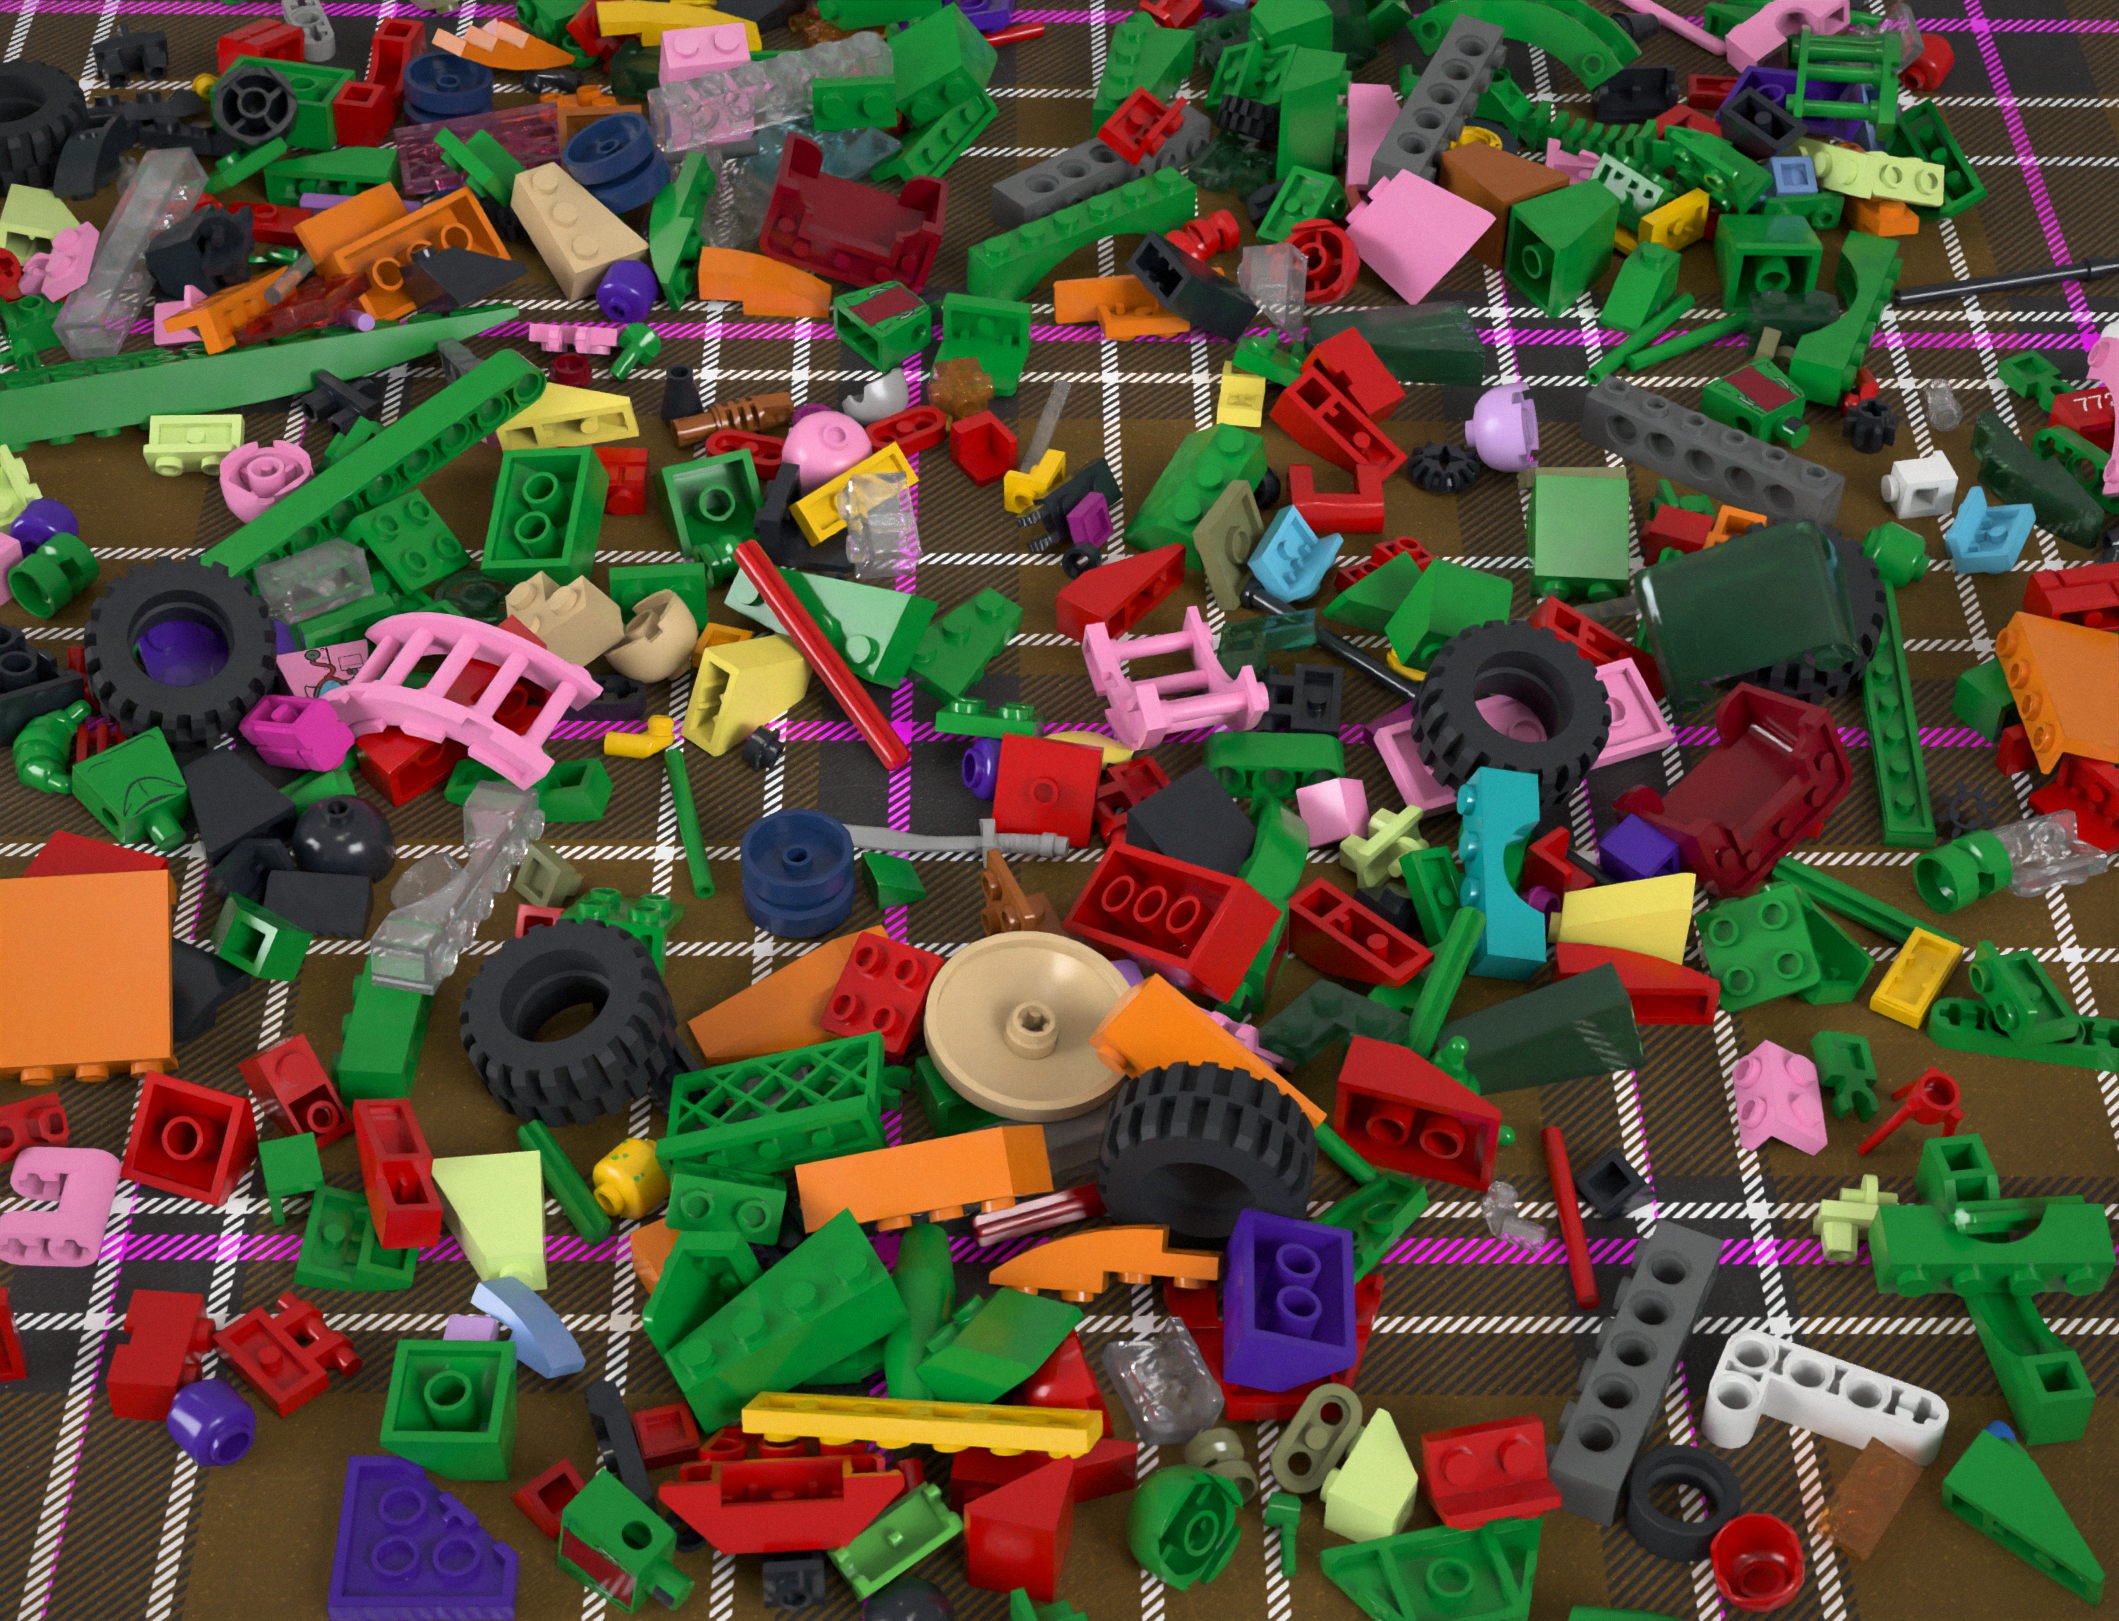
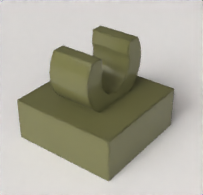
M1765 327L1753 362L1765 356L1788 377L1790 368L1783 367L1779 363L1790 365L1795 349L1789 346L1777 348L1782 332Z
M530 843L513 887L534 906L561 908L565 896H575L584 876L575 874L577 869L547 843Z

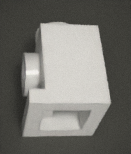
M1933 451L1930 458L1895 461L1891 475H1884L1882 477L1881 493L1885 502L1890 503L1898 519L1950 514L1958 477L1943 451Z

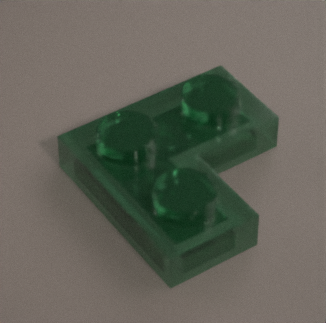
M1316 608L1224 623L1216 656L1221 667L1227 675L1233 674L1237 678L1242 666L1252 665L1256 675L1261 669H1267L1271 650L1283 649L1284 652L1289 653L1299 652L1307 649L1311 644L1317 643L1319 621Z
M1321 978L1259 1029V1047L1304 1066L1333 1040L1350 1047L1354 1035L1396 1045L1409 1034L1410 1016Z

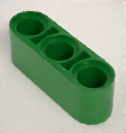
M1223 731L1209 735L1203 741L1201 747L1202 764L1212 772L1231 798H1252L1253 792L1261 786L1278 799H1297V789L1336 778H1345L1343 744L1332 735Z

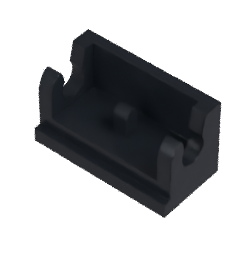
M1674 64L1623 65L1624 68L1592 89L1590 100L1594 119L1597 123H1603L1604 125H1630V123L1645 125L1647 119L1654 120L1677 105L1679 84H1674L1675 66Z

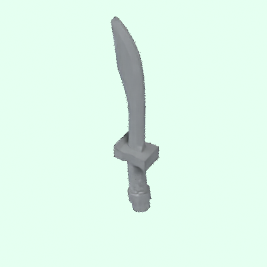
M979 819L981 836H924L885 827L843 824L850 832L853 846L891 852L976 851L977 853H982L983 868H987V851L998 848L1000 853L1039 854L1044 858H1055V856L1067 857L1069 852V837L1057 836V833L1043 832L1042 835L1021 833L998 834L996 833L995 819Z

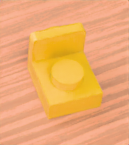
M1048 449L1040 464L1033 465L1029 474L1009 470L1004 477L1005 510L1018 514L1034 504L1032 500L1066 478L1065 452Z

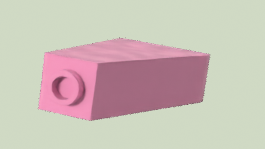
M1351 83L1347 99L1349 118L1346 128V188L1355 185L1360 200L1370 204L1373 200L1367 195L1370 192L1367 190L1371 161L1401 110L1390 85Z

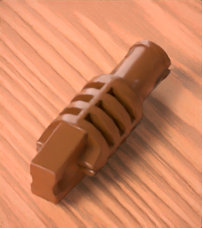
M788 392L750 395L747 397V401L743 397L737 398L735 404L732 400L725 401L723 406L720 403H715L708 408L707 412L671 419L670 429L676 447L680 448L706 441L711 434L720 430L731 429L749 433L756 432L761 435L769 430L791 423L794 403Z

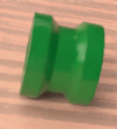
M731 533L720 536L717 543L710 545L703 542L693 547L694 563L704 562L706 587L709 589L720 586L723 579L730 577L735 580L740 569L733 556L736 547L740 543Z

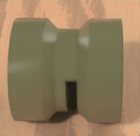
M1228 1428L1207 1430L1194 1437L1185 1447L1183 1452L1185 1463L1204 1467L1234 1482L1242 1496L1243 1505L1253 1498L1257 1492L1259 1482L1250 1464L1242 1461L1244 1449L1235 1431Z

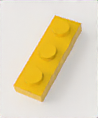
M895 441L788 508L813 547L918 482L919 479Z

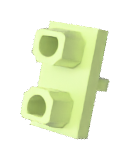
M1410 804L1397 815L1381 808L1371 817L1368 824V841L1351 834L1341 842L1340 865L1357 873L1358 888L1382 886L1392 876L1396 878L1400 875L1404 876L1398 858L1410 851L1430 848L1428 842L1422 839L1418 829L1419 820L1423 817V809Z
M1864 1174L1860 1189L1841 1188L1839 1201L1821 1200L1818 1216L1815 1215L1813 1219V1234L1821 1235L1823 1255L1826 1261L1845 1263L1854 1261L1857 1256L1858 1239L1868 1240L1867 1235L1879 1205H1897V1193L1878 1191V1178L1876 1175Z

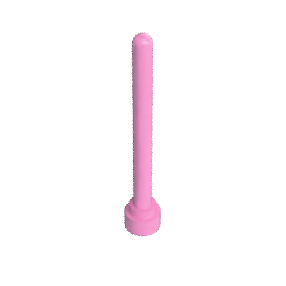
M1618 0L1641 14H1654L1658 18L1659 24L1716 56H1724L1727 53L1726 42L1651 0Z

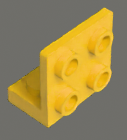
M1696 188L1659 209L1646 214L1640 220L1638 234L1617 221L1614 248L1629 256L1644 240L1650 243L1661 244L1665 248L1676 252L1702 238L1710 194L1700 188Z

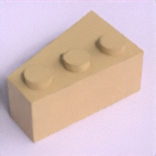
M552 162L515 175L511 207L570 303L596 294L610 266L619 260H637L648 265L650 245L556 163Z

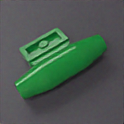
M920 1223L909 1227L904 1232L891 1278L911 1319L901 1324L893 1332L803 1381L804 1386L862 1383V1378L884 1369L888 1399L939 1401L914 1369L931 1353L925 1346V1343L946 1324L952 1322L955 1325V1320L951 1315L956 1311L957 1290L949 1239L944 1229L934 1224Z

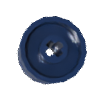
M435 51L422 54L406 64L403 69V88L406 97L404 100L405 129L413 137L426 143L439 145L434 138L446 127L465 145L480 129H484L488 134L493 128V106L491 100L493 96V73L490 66L465 59L449 51Z
M616 113L595 121L573 136L564 147L562 153V160L570 176L614 215L632 210L652 199L664 188L671 176V167L662 150L655 145V136L647 120L640 113Z
M797 808L777 811L757 820L745 832L740 846L743 873V902L747 916L758 928L780 937L795 939L814 937L839 927L851 914L855 901V879L853 875L854 846L850 832L838 819L820 811Z

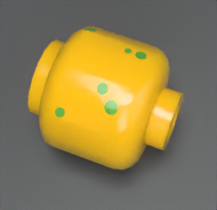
M628 1138L594 1166L592 1179L595 1190L593 1195L605 1213L610 1216L619 1214L630 1220H639L670 1195V1183L655 1156L656 1141Z

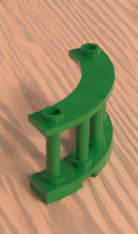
M1443 0L1405 23L1426 56L1438 50L1459 14L1505 28L1503 38L1529 43L1555 56L1581 79L1589 91L1624 68L1623 65L1628 64L1642 54V51L1616 21L1588 5L1585 0Z
M1802 25L1801 39L1793 38L1790 59L1791 63H1798L1796 93L1787 94L1785 111L1801 121L1802 116L1868 120V125H1876L1875 141L1892 142L1899 82L1897 70L1900 66L1901 31L1884 30L1883 35L1875 34V38L1810 34L1811 25ZM1807 60L1871 64V68L1809 64ZM1805 80L1870 84L1872 89H1879V100H1871L1870 104L1804 99Z

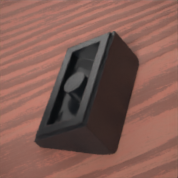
M287 870L270 871L264 900V908L314 934V936L364 939L375 904L372 881L367 876Z

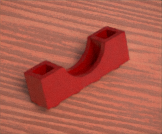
M391 17L384 18L372 38L371 63L365 83L345 81L332 102L339 145L379 147L406 99L403 88L404 67L410 60L427 53L423 21Z

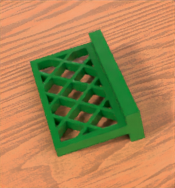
M875 1031L675 1075L666 1138L657 1139L655 1156L669 1183L674 1158L762 1173H772L795 1168L796 1165L884 1149L886 1145V1131L880 1120L885 1041L881 1032ZM868 1053V1057L852 1071L842 1067L851 1057ZM816 1066L799 1083L790 1078L800 1068ZM831 1075L841 1080L824 1096L815 1092ZM764 1077L749 1093L746 1094L739 1090L749 1079ZM779 1087L789 1091L772 1107L762 1103ZM707 1088L713 1089L696 1105L688 1101L689 1092ZM855 1089L865 1093V1095L846 1098ZM727 1098L737 1102L719 1119L710 1114ZM803 1100L813 1105L793 1110ZM751 1112L761 1116L742 1121ZM699 1123L709 1127L708 1129L690 1132Z

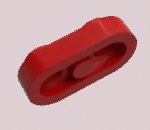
M922 405L909 408L870 424L866 427L865 432L872 443V453H877L895 441L905 457L939 444L946 437L945 414L936 407Z
M720 430L707 438L706 458L750 448L757 478L768 481L775 480L781 466L782 449L786 440L738 430Z

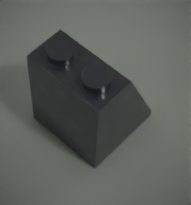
M1203 764L1127 810L1126 844L1234 877H1237L1238 868L1253 855L1257 830L1212 772Z

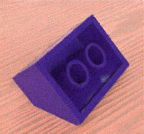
M1747 65L1720 108L1750 86L1785 110L1787 94L1796 93L1798 71ZM1805 80L1804 99L1864 103L1861 84ZM1719 109L1715 114L1717 122H1720ZM1802 116L1801 122L1808 126V132L1802 137L1851 142L1864 120Z
M1243 1208L1224 1252L1223 1381L1281 1393L1354 1366L1357 1359L1353 1231Z

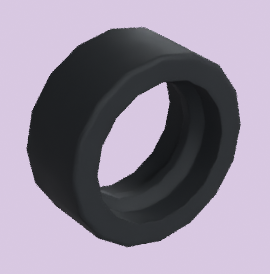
M1688 1444L1664 1445L1647 1452L1633 1466L1623 1509L1627 1528L1637 1542L1656 1556L1676 1562H1699L1711 1557L1710 1547L1713 1538L1727 1521L1738 1517L1743 1497L1739 1479L1725 1461L1710 1451ZM1663 1484H1684L1697 1488L1709 1496L1718 1508L1715 1517L1703 1522L1684 1523L1670 1519L1656 1510L1647 1496L1651 1489Z

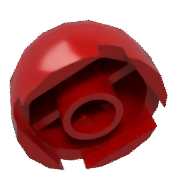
M1309 219L1292 227L1290 231L1293 233L1287 237L1284 243L1279 241L1274 251L1272 270L1275 282L1288 297L1307 307L1322 308L1339 302L1350 293L1357 282L1360 259L1355 244L1343 229L1327 219Z
M1073 1328L1038 1370L1020 1383L1022 1391L1012 1394L1014 1405L1102 1411L1103 1434L1100 1438H1114L1116 1435L1112 1429L1113 1423L1093 1368L1091 1369L1088 1361L1083 1358L1082 1353L1086 1351L1076 1329Z

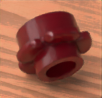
M579 353L559 355L554 359L553 369L549 373L552 383L582 389L592 381L593 375L591 374L592 368L588 365L587 358Z

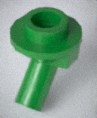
M636 322L625 326L617 341L623 352L608 372L622 382L637 362L647 366L652 360L657 358L661 350V341L658 334L651 327Z

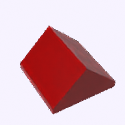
M147 1070L120 1177L213 1206H223L259 1154V1141L251 1100L168 1074Z
M1069 1454L964 1505V1579L969 1586L1011 1595L1012 1590L1023 1587L1028 1599L1053 1604L1073 1535L1075 1462Z

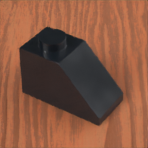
M1750 86L1719 109L1722 138L1733 142V149L1753 159L1755 162L1778 156L1808 132V126Z

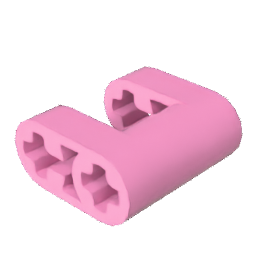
M31 1147L22 1150L16 1157L11 1174L10 1184L13 1189L28 1199L60 1201L57 1212L10 1211L1 1215L0 1259L10 1264L31 1266L81 1267L94 1263L99 1256L122 1166L119 1160L111 1153L93 1148Z

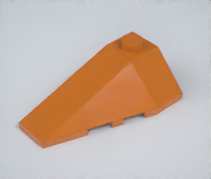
M882 924L833 939L688 1021V1031L706 1065L734 1063L830 1042L834 1038L838 1040L844 1039L845 1037L822 1029L819 1026V1022L860 933L866 931L890 939ZM920 1020L915 1028L912 1041L923 1038V1027Z

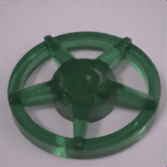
M481 569L467 570L452 575L440 584L435 593V603L447 599L452 605L461 607V613L466 618L486 617V619L473 620L497 627L508 618L507 611L501 614L497 609L499 606L506 604L505 596L515 586L485 575ZM476 581V583L464 587L461 593L449 592L461 584ZM484 581L497 582L511 590L498 592L493 585L484 583Z

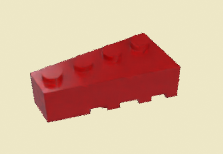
M510 615L497 626L547 650V644L514 615ZM471 658L443 698L465 707L476 705L501 667ZM520 675L493 714V721L521 736L527 733L553 693ZM530 696L541 704V706L525 705ZM387 725L383 732L364 734L355 741L362 777L394 808L401 806L451 777L457 760L472 759V757L468 756L469 746L445 737L440 744L421 737L407 735L398 725Z

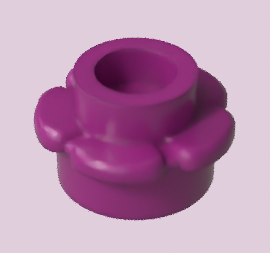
M1534 886L1529 892H1524L1520 898L1526 904L1544 914L1545 933H1548L1551 912L1560 913V898L1558 894L1548 892L1545 886Z

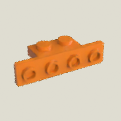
M1212 268L1213 270L1224 276L1222 268ZM1135 274L1063 280L1054 283V318L1057 324L1098 321L1105 339L1112 338L1116 341H1129L1136 336L1142 335L1172 337L1177 335L1178 332L1190 331V322L1166 311Z

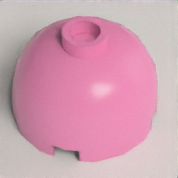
M819 411L803 417L791 429L782 449L781 463L800 465L801 496L804 498L872 456V443L864 428L852 417L837 411Z
M273 440L274 447L258 448V442H252L232 450L222 460L220 465L221 476L219 479L228 508L245 523H250L314 479L309 454L300 446L283 440Z

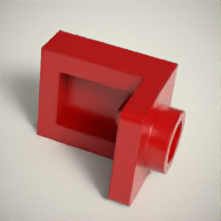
M1142 0L1138 4L1140 11L1149 13L1155 26L1162 28L1188 30L1206 11L1201 0H1160L1156 5Z

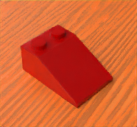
M1354 1035L1337 1082L1333 1131L1369 1164L1490 1193L1503 1112L1409 1048Z

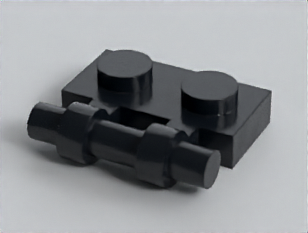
M1296 663L1295 676L1281 675L1280 669L1276 666H1265L1257 682H1263L1266 686L1269 710L1263 712L1261 720L1254 727L1256 732L1275 733L1279 728L1290 729V733L1326 734L1339 739L1344 667ZM1282 699L1293 700L1292 705L1278 703Z

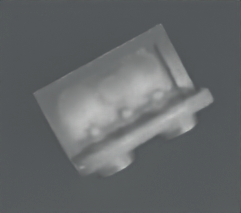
M2069 809L1987 830L2001 841L2008 852L2012 863L2013 875L2010 884L2006 888L2013 891V894L2016 896H2039L2044 893L2046 888L2060 884H2082L2087 881V877L2108 871L2107 852L2077 838L2076 813Z
M1180 1317L1168 1318L1158 1339L1108 1343L1100 1358L1145 1446L1190 1442L1197 1435L1212 1429L1224 1406L1221 1388L1214 1381L1199 1352L1197 1343L1190 1336Z

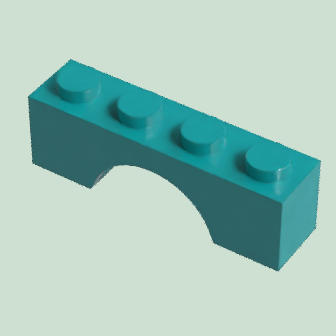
M1479 767L1469 781L1460 787L1457 797V811L1463 815V833L1460 837L1458 853L1460 860L1465 861V879L1461 886L1460 902L1462 907L1466 905L1472 906L1476 910L1481 911L1486 915L1487 920L1468 964L1469 975L1528 982L1546 963L1545 918L1543 913L1526 904L1514 892L1505 874L1503 855L1506 846L1521 842L1540 821L1538 775Z

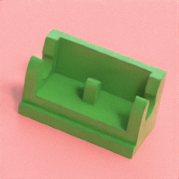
M925 1481L883 1510L846 1548L842 1546L839 1549H828L825 1551L859 1602L964 1529V1523L957 1513L950 1512L941 1500V1491L935 1484L928 1485Z

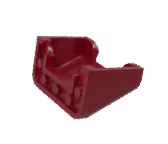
M788 131L781 150L761 228L759 241L761 250L773 260L863 288L888 281H899L913 294L918 295L924 288L943 237L950 182L921 174L913 176L906 181L900 197L820 172L823 162L821 146L809 137Z
M1744 682L1738 684L1723 699L1716 710L1715 724L1721 743L1664 798L1660 799L1657 792L1652 788L1644 785H1635L1611 805L1619 825L1633 813L1678 843L1680 872L1696 874L1695 883L1710 894L1723 899L1742 898L1776 865L1781 857H1785L1843 800L1849 791L1853 775L1851 764L1829 709Z

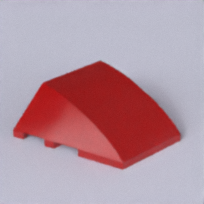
M742 1425L723 1426L699 1449V1462L684 1463L679 1468L678 1482L665 1481L659 1486V1499L722 1554L839 1549L842 1546L846 1548L905 1487L904 1474L898 1469L887 1472L885 1470V1458L881 1454H866L864 1440L855 1439L853 1442L844 1445H826L819 1441V1437L798 1436V1438L790 1441L773 1442L765 1440L763 1434L744 1433Z

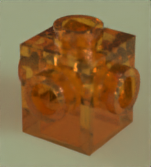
M977 356L970 358L959 357L950 361L934 363V381L927 383L928 399L930 406L940 409L945 414L946 432L950 431V424L988 410V400L994 398L993 381L990 373H983Z

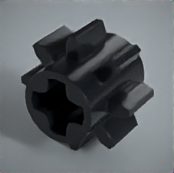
M1875 398L1864 399L1858 403L1857 408L1851 406L1847 408L1842 437L1851 438L1850 444L1858 452L1864 454L1878 453L1883 449L1884 444L1888 446L1894 445L1900 417L1899 415H1891V407L1886 402Z
M1958 781L1956 787L1958 795L1954 799L1947 795H1940L1939 799L1949 805V811L1946 814L1940 815L1937 821L1946 822L1951 820L1955 825L1951 838H1957L1961 830H1970V832L1978 830L1977 828L1982 823L1989 827H1996L1997 823L1987 817L1988 809L1996 807L1999 801L1990 800L1985 802L1981 797L1985 788L1984 783L1979 784L1975 792H1966L1964 784ZM1971 797L1978 801L1976 810L1982 813L1980 821L1971 819L1964 825L1957 821L1960 813L1954 809V804L1957 801L1966 803Z

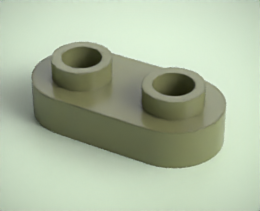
M1329 1383L1319 1386L1308 1394L1270 1455L1269 1467L1271 1475L1282 1489L1295 1494H1303L1319 1488L1325 1482L1330 1470L1336 1465L1361 1425L1362 1406L1360 1400L1351 1389L1341 1384ZM1326 1403L1335 1404L1341 1411V1419L1334 1426L1325 1424L1320 1417V1410ZM1299 1452L1308 1458L1309 1469L1304 1475H1295L1290 1471L1288 1460L1293 1453Z

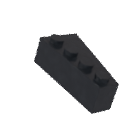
M0 623V748L13 746L15 739L34 717L43 716L57 709L64 710L77 700H85L84 677L73 669L67 672L57 665L56 656L45 648L39 651L26 642L25 633L16 626L12 625L9 627ZM84 719L77 726L85 724L86 720Z

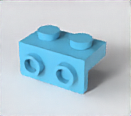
M1971 487L1963 504L1959 506L1958 514L1951 528L1947 530L1945 535L1946 551L1950 557L1954 558L1958 574L1982 572L1999 574L2012 570L2036 520L2032 503L1988 507L1982 487Z
M1290 505L1278 511L1247 565L1268 593L1285 603L1294 600L1303 602L1313 597L1321 587L1319 583L1326 571L1335 563V555L1344 540L1339 533L1318 540L1296 507Z

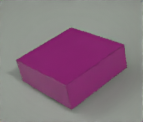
M1090 492L1066 516L1074 544L1080 541H1089L1098 549L1114 533L1103 493Z

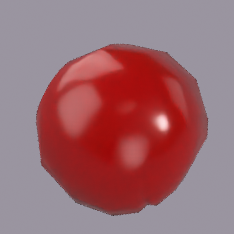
M1748 1512L1727 1521L1712 1540L1710 1552L1717 1587L1723 1598L1729 1600L1732 1606L1744 1612H1771L1793 1602L1805 1581V1560L1798 1535L1791 1526L1773 1514Z

